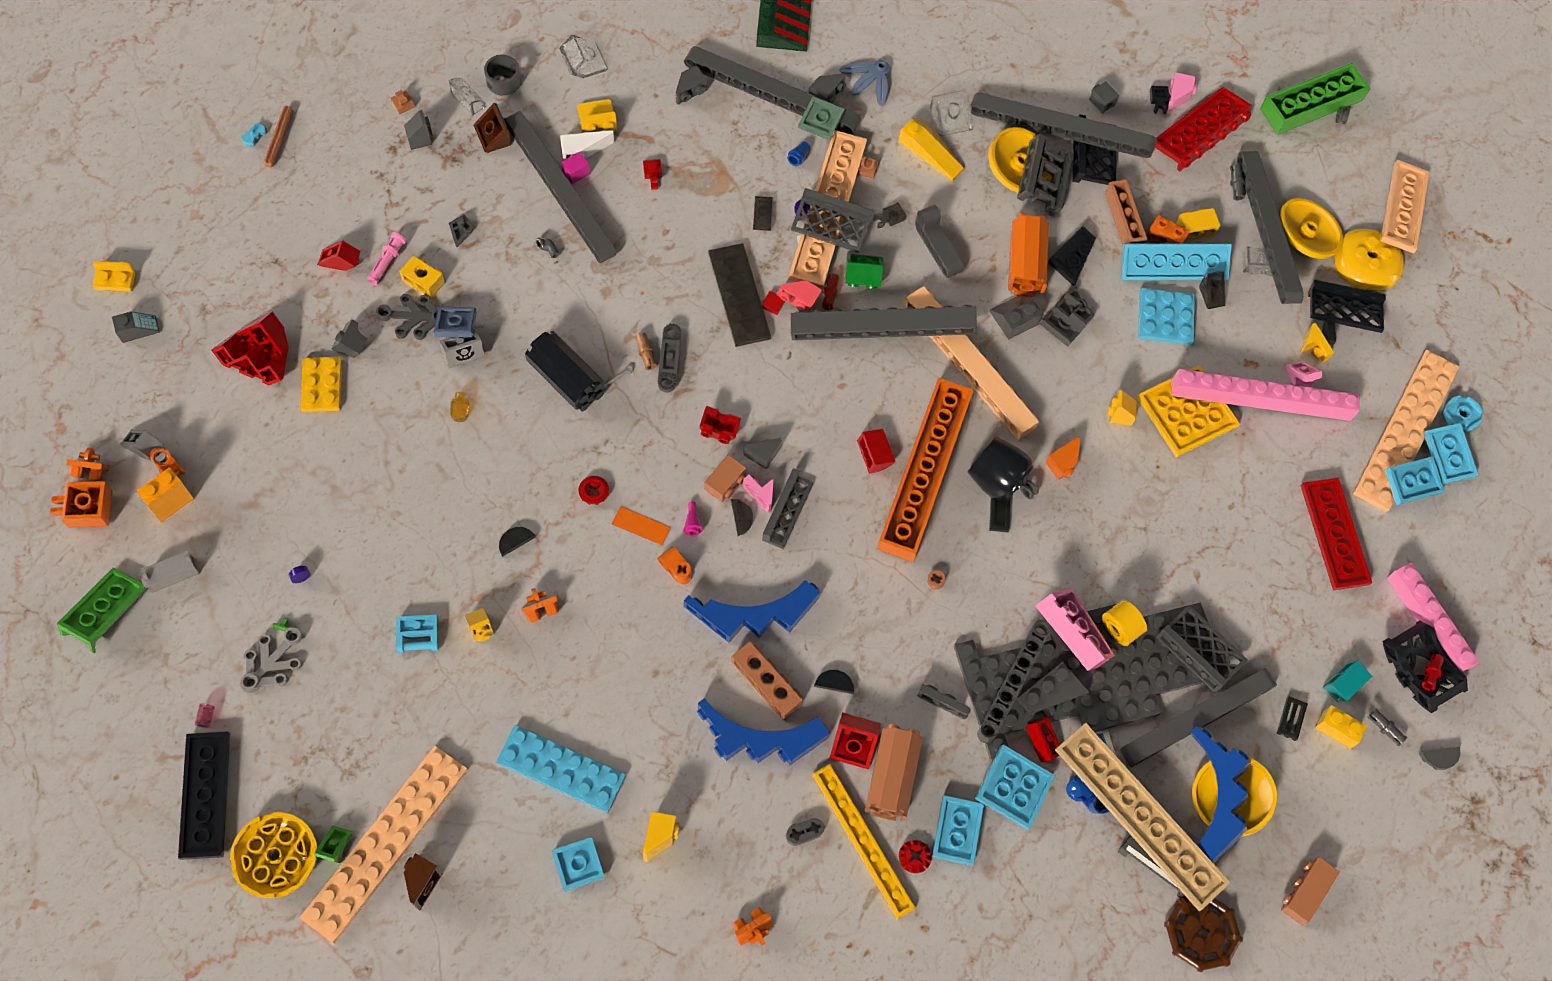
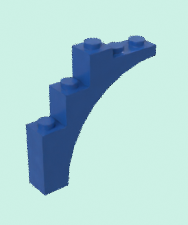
M705 698L698 702V715L703 721L707 720L710 724L709 730L714 737L718 736L715 739L716 747H714V750L720 758L724 757L726 761L744 748H747V755L751 760L755 759L757 763H760L778 750L777 754L784 763L787 761L789 765H792L827 740L830 732L819 717L789 730L759 731L740 726L726 719Z
M1196 726L1191 731L1192 737L1200 744L1212 762L1218 785L1217 806L1213 820L1197 846L1214 864L1247 831V827L1244 825L1246 821L1239 814L1234 815V813L1248 799V794L1246 793L1248 790L1239 781L1235 783V781L1250 767L1248 761L1249 757L1243 751L1239 750L1237 752L1233 748L1227 754L1228 750L1220 742L1216 744L1211 739L1212 735L1203 728L1201 730Z

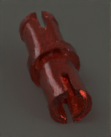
M832 273V278L831 274L828 275L827 285L823 290L822 308L825 310H829V306L830 310L833 309L834 299L838 293L839 276Z

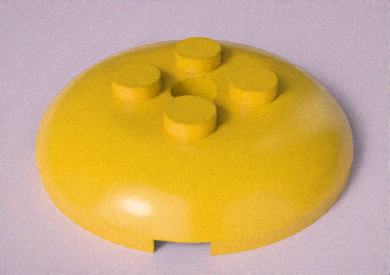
M1361 228L1343 235L1342 247L1334 255V266L1341 278L1351 286L1379 292L1395 285L1402 276L1404 270L1402 251L1398 247L1380 241L1382 232Z
M272 812V814L258 816L251 820L237 834L230 852L232 874L237 883L248 893L261 898L283 897L297 890L310 877L316 864L317 856H314V852L317 849V843L312 830L300 818L283 812ZM279 851L280 858L271 861L272 854Z

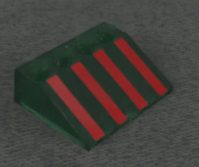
M760 0L756 47L807 52L812 0Z

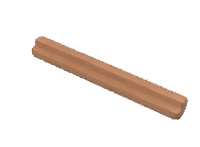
M285 105L281 111L263 161L267 167H273L293 113L290 106Z

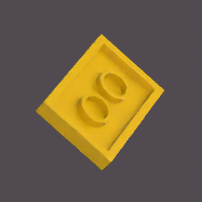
M341 357L302 358L301 412L340 411Z

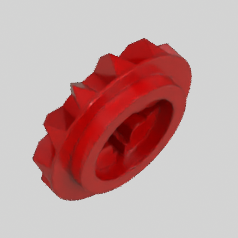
M589 476L580 483L578 488L579 496L588 505H598L609 496V485L602 477ZM590 487L593 489L598 488V495L595 493L590 494Z
M910 840L902 845L899 851V862L906 871L921 873L930 866L932 852L927 844L921 840ZM911 851L914 853L922 851L919 856L920 861L915 859L909 862L912 857Z

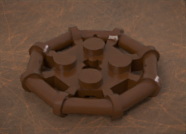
M1178 898L1177 904L1167 922H1164V927L1167 929L1172 946V954L1196 968L1197 972L1231 965L1230 961L1240 942H1243V937L1240 934L1234 915L1235 910L1214 898L1201 911L1192 912L1189 906L1193 904L1188 898ZM1209 905L1223 914L1218 917L1216 913L1210 912L1208 910ZM1183 911L1186 919L1181 925L1176 922ZM1225 919L1228 921L1231 934H1226L1222 922ZM1201 926L1207 929V938L1199 935L1198 931L1201 930ZM1176 930L1181 932L1184 942L1182 945L1179 943ZM1225 940L1231 941L1227 950L1223 953L1220 950ZM1186 948L1194 950L1198 954L1197 959L1184 950ZM1215 953L1216 959L1205 961V954Z

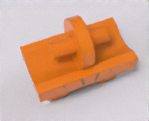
M87 448L85 453H79V458H84V461L67 459L66 465H71L70 476L84 478L85 468H90L88 479L102 481L104 470L109 471L110 465L93 463L94 460H100V455L95 454L93 448Z
M533 588L531 589L533 595L526 597L528 603L534 600L536 603L521 609L523 614H526L530 623L540 620L537 609L545 607L548 616L558 613L556 604L558 600L556 596L540 601L539 598L546 596L545 590L537 593L536 589Z
M758 907L750 913L753 919L752 922L746 924L743 918L733 922L735 935L740 946L748 941L751 945L758 941L762 946L765 944L763 938L770 934L768 929L773 927L771 916L768 912L764 913Z

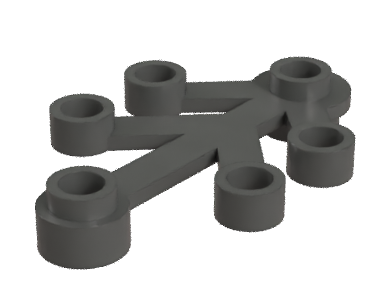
M409 294L401 295L400 301L403 306H407L412 312L391 311L388 305H380L377 308L376 314L381 321H388L390 318L409 320L404 325L398 326L395 329L396 337L399 339L405 338L407 332L420 322L428 321L425 325L415 328L413 331L414 337L417 340L424 339L425 333L435 327L438 309L430 302L427 295H421L418 301L420 306L427 308L430 313H423L412 301Z

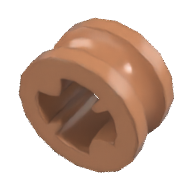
M939 570L930 572L927 580L928 585L932 589L942 588L945 583L944 573ZM934 576H936L937 578H941L939 584H937L935 581H931L933 580Z

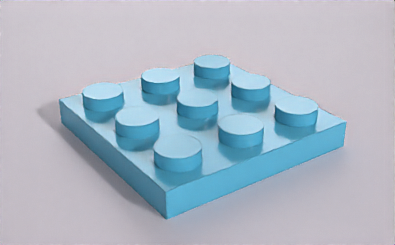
M1141 288L1139 291L1138 339L1192 345L1194 342L1195 294Z
M1003 744L1000 746L975 799L1029 830L1055 775Z

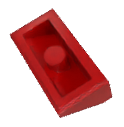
M1048 716L1026 725L1040 762L1051 761L1060 756L1055 751L1060 746V743Z

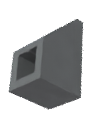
M697 65L681 72L676 89L677 105L687 102L691 98L707 91V79Z
M846 75L819 76L809 87V94L833 103L836 95L839 92L841 93L846 87Z
M420 110L404 125L411 150L432 145L430 138L433 137L429 118L428 116L424 117L423 111Z

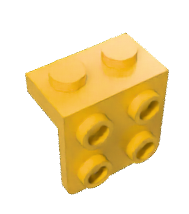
M611 100L593 101L577 105L582 133L617 130L616 114L613 111Z

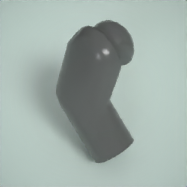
M540 237L535 239L534 244L538 249L548 251L551 258L559 256V252L551 239Z

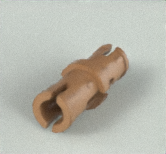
M642 332L641 337L640 333L635 335V340L639 347V356L642 357L646 370H650L649 366H651V369H654L657 365L652 354L653 349L648 343L647 335Z

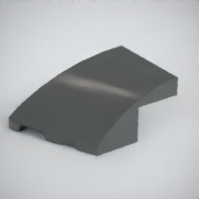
M1076 285L1065 294L1040 323L1041 326L1066 346H1069L1095 316L1088 307L1084 298L1081 299Z

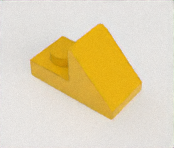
M1313 323L1306 332L1300 352L1302 353L1313 348L1315 356L1319 358L1321 363H1324L1331 358L1334 351L1317 324Z

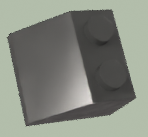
M1022 295L989 310L1008 340L1039 325L1043 315L1034 300Z

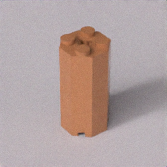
M888 724L887 728L882 729L865 812L868 813L870 809L873 816L896 821V817H901L900 821H905L907 818L923 740L919 736L920 732L918 730H902L894 724Z

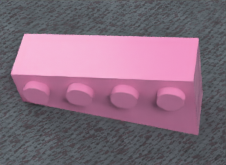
M1072 588L1051 593L1036 605L1037 609L1088 671L1098 668L1115 656Z

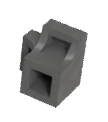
M352 319L346 323L343 331L340 330L331 349L337 353H345L355 358L361 353L368 338L359 332V323Z

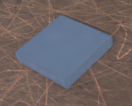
M439 307L434 327V337H472L477 313L476 308Z

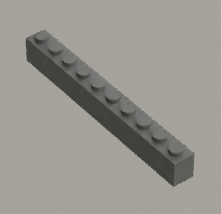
M963 305L961 307L944 306L943 308H935L933 306L925 308L907 307L906 309L891 307L887 310L871 308L869 310L851 309L850 311L835 309L829 312L815 310L814 312L796 311L791 313L792 340L977 334L976 306L972 307L971 305Z

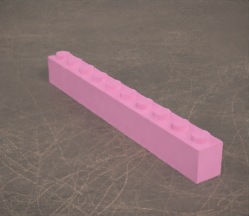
M1178 369L1171 380L1172 396L1347 421H1351L1360 411L1359 394L1183 369Z

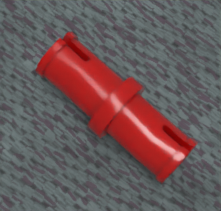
M1439 654L1431 656L1429 666L1424 671L1425 678L1422 682V687L1429 691L1435 689L1437 679L1441 677L1444 657Z

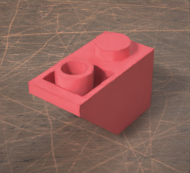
M804 280L782 284L776 295L780 296L783 301L793 304L799 311L809 312L822 289Z

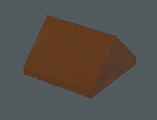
M493 103L473 125L485 153L511 146L509 130L497 103Z

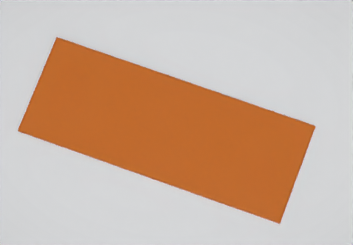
M621 506L611 523L660 545H663L671 529L669 526Z

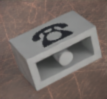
M473 329L472 337H449L439 340L443 358L449 368L485 357L481 339L475 329Z

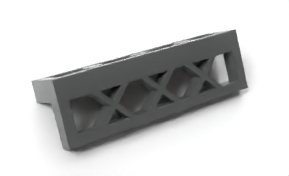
M794 468L762 537V541L784 549L813 485L812 481L799 477L800 471ZM797 482L806 485V490L797 493L795 488ZM797 498L798 507L790 510L788 501ZM789 514L792 521L783 526L780 519L782 516ZM782 531L784 535L783 541L779 542L772 539L773 534Z

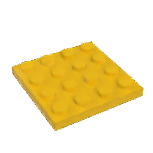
M1200 365L1190 369V371L1204 372ZM1172 378L1139 393L1136 397L1176 458L1240 426V423L1226 403L1172 396Z

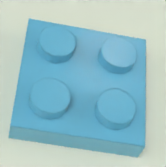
M592 837L552 850L564 892L605 878Z

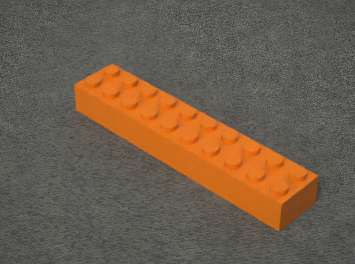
M941 378L937 379L882 531L877 550L914 562L972 397L973 389Z

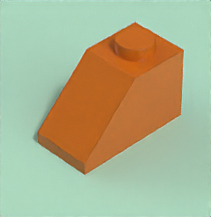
M1079 436L1048 455L1045 463L1058 480L1064 476L1068 478L1075 472L1074 469L1078 463L1081 440Z

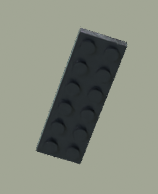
M228 731L186 734L178 859L180 860L224 857L230 733Z

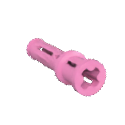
M393 232L389 243L384 245V252L367 277V280L372 284H378L390 262L399 255L398 251L402 245L406 244L407 240L402 235Z

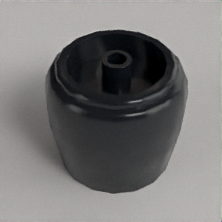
M996 436L967 473L989 497L997 502H1006L1022 486L1034 466L1032 465V459L1025 452Z

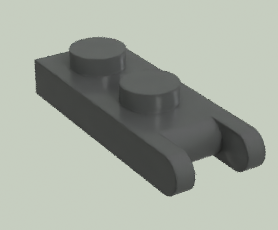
M922 684L917 695L919 698L961 719H966L971 712L968 706L956 701L954 696L950 694L944 695L938 692V689L932 685L926 686Z

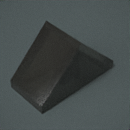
M1224 271L1205 274L1199 289L1207 309L1225 306Z

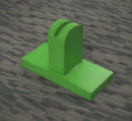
M284 617L280 625L273 623V627L286 631L289 619Z

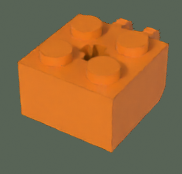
M105 481L68 482L66 484L65 496H54L51 500L54 504H63V507L51 508L50 514L62 516V521L68 528L108 527L113 490Z

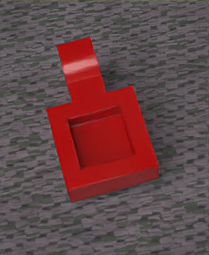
M643 160L645 179H650L651 190L658 189V178H662L661 160Z

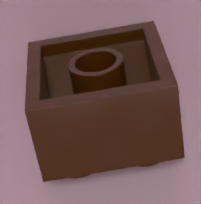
M415 853L413 858L409 857L404 865V877L410 903L420 911L443 872L437 865Z

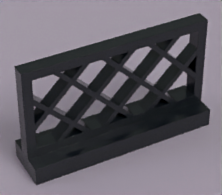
M1079 114L1078 117L1086 118V115ZM1073 140L1072 182L1079 183L1081 180L1109 185V182L1116 181V151H1107L1105 148L1098 146L1091 148L1086 143ZM1099 148L1104 155L1099 157L1094 150ZM1089 153L1095 158V161L1092 163L1087 158ZM1107 157L1111 161V164L1108 166L1102 160L1103 158ZM1097 162L1104 168L1102 171H1099L1094 166ZM1090 168L1096 175H1087V169ZM1107 172L1111 179H1106L1102 174Z
M1314 279L1308 291V297H1310V318L1379 333L1384 331L1383 304L1386 300V294ZM1329 304L1333 309L1329 310L1324 305ZM1346 307L1352 313L1347 314L1343 308ZM1320 308L1324 314L1316 313V309ZM1364 311L1369 317L1365 318L1361 312ZM1338 312L1342 318L1336 317L1334 313ZM1356 316L1360 322L1354 321L1351 317ZM1373 319L1378 324V326L1373 325L1369 321Z

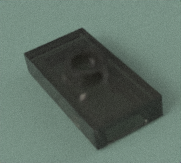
M755 196L753 230L771 231L773 197Z

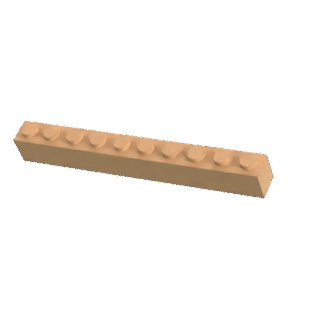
M924 286L907 296L905 302L906 308L944 307L935 300L933 293ZM968 335L930 336L1018 441L1036 430L1039 423L1036 414L1026 407L1024 400L1015 394L1013 387L1003 380L1001 373L992 367L990 360L980 353L978 346L969 340Z

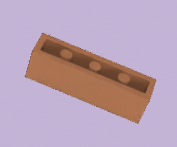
M1127 180L1109 182L1105 196L1122 245L1123 243H1146L1147 237Z

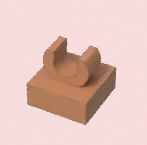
M400 90L395 92V96L391 97V102L399 115L415 108V104L407 91L403 92Z
M865 156L862 157L857 175L874 178L878 160L866 158Z

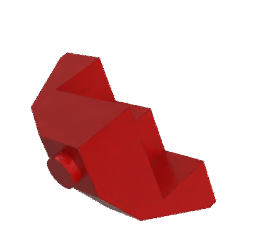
M272 311L242 327L215 346L211 351L223 366L227 368L232 366L239 369L241 374L250 378L255 376L262 379V383L272 385L281 381L284 377L289 346L284 326Z

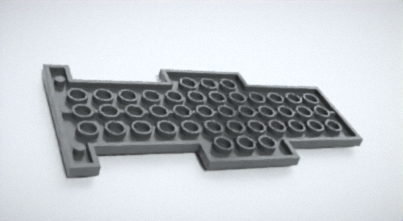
M1201 602L1190 605L1208 622ZM1114 605L1087 611L1115 655L1098 668L1089 671L1051 626L1050 635L1052 640L1046 641L997 736L991 743H985L989 758H995L1001 745L1004 744L1009 747L1005 734L1025 730L1026 725L1045 716L1049 717L1051 723L1079 716L1081 725L1087 723L1096 732L1158 716L1161 714L1156 695L1202 684L1203 682L1156 638L1187 606L1144 616L1147 631L1128 646L1119 644L1109 634L1102 621V615ZM1187 612L1185 614V622L1194 623V618ZM1181 626L1171 627L1177 634H1182ZM1186 627L1187 635H1195V627ZM1199 628L1200 636L1209 637L1208 631L1205 628ZM1187 639L1188 644L1192 648H1197L1196 640ZM974 640L954 645L979 727L1021 648L979 658ZM1201 641L1202 649H1210V642ZM1214 642L1215 650H1219L1216 642ZM1034 645L1028 646L1030 650L1036 651ZM1202 653L1203 658L1207 662H1212L1211 654ZM1216 655L1217 663H1224L1221 655ZM1019 661L1020 666L1028 667L1026 662ZM1062 662L1089 691L1088 695L1074 698L1071 701L1060 703L1032 715L1017 701L1018 697ZM1217 667L1218 672L1225 678L1227 676L1226 668ZM1010 678L1013 684H1019L1016 678ZM1001 695L1004 701H1010L1008 695ZM992 712V715L995 718H1001V714L999 712ZM983 729L984 734L988 736L993 735L990 729Z

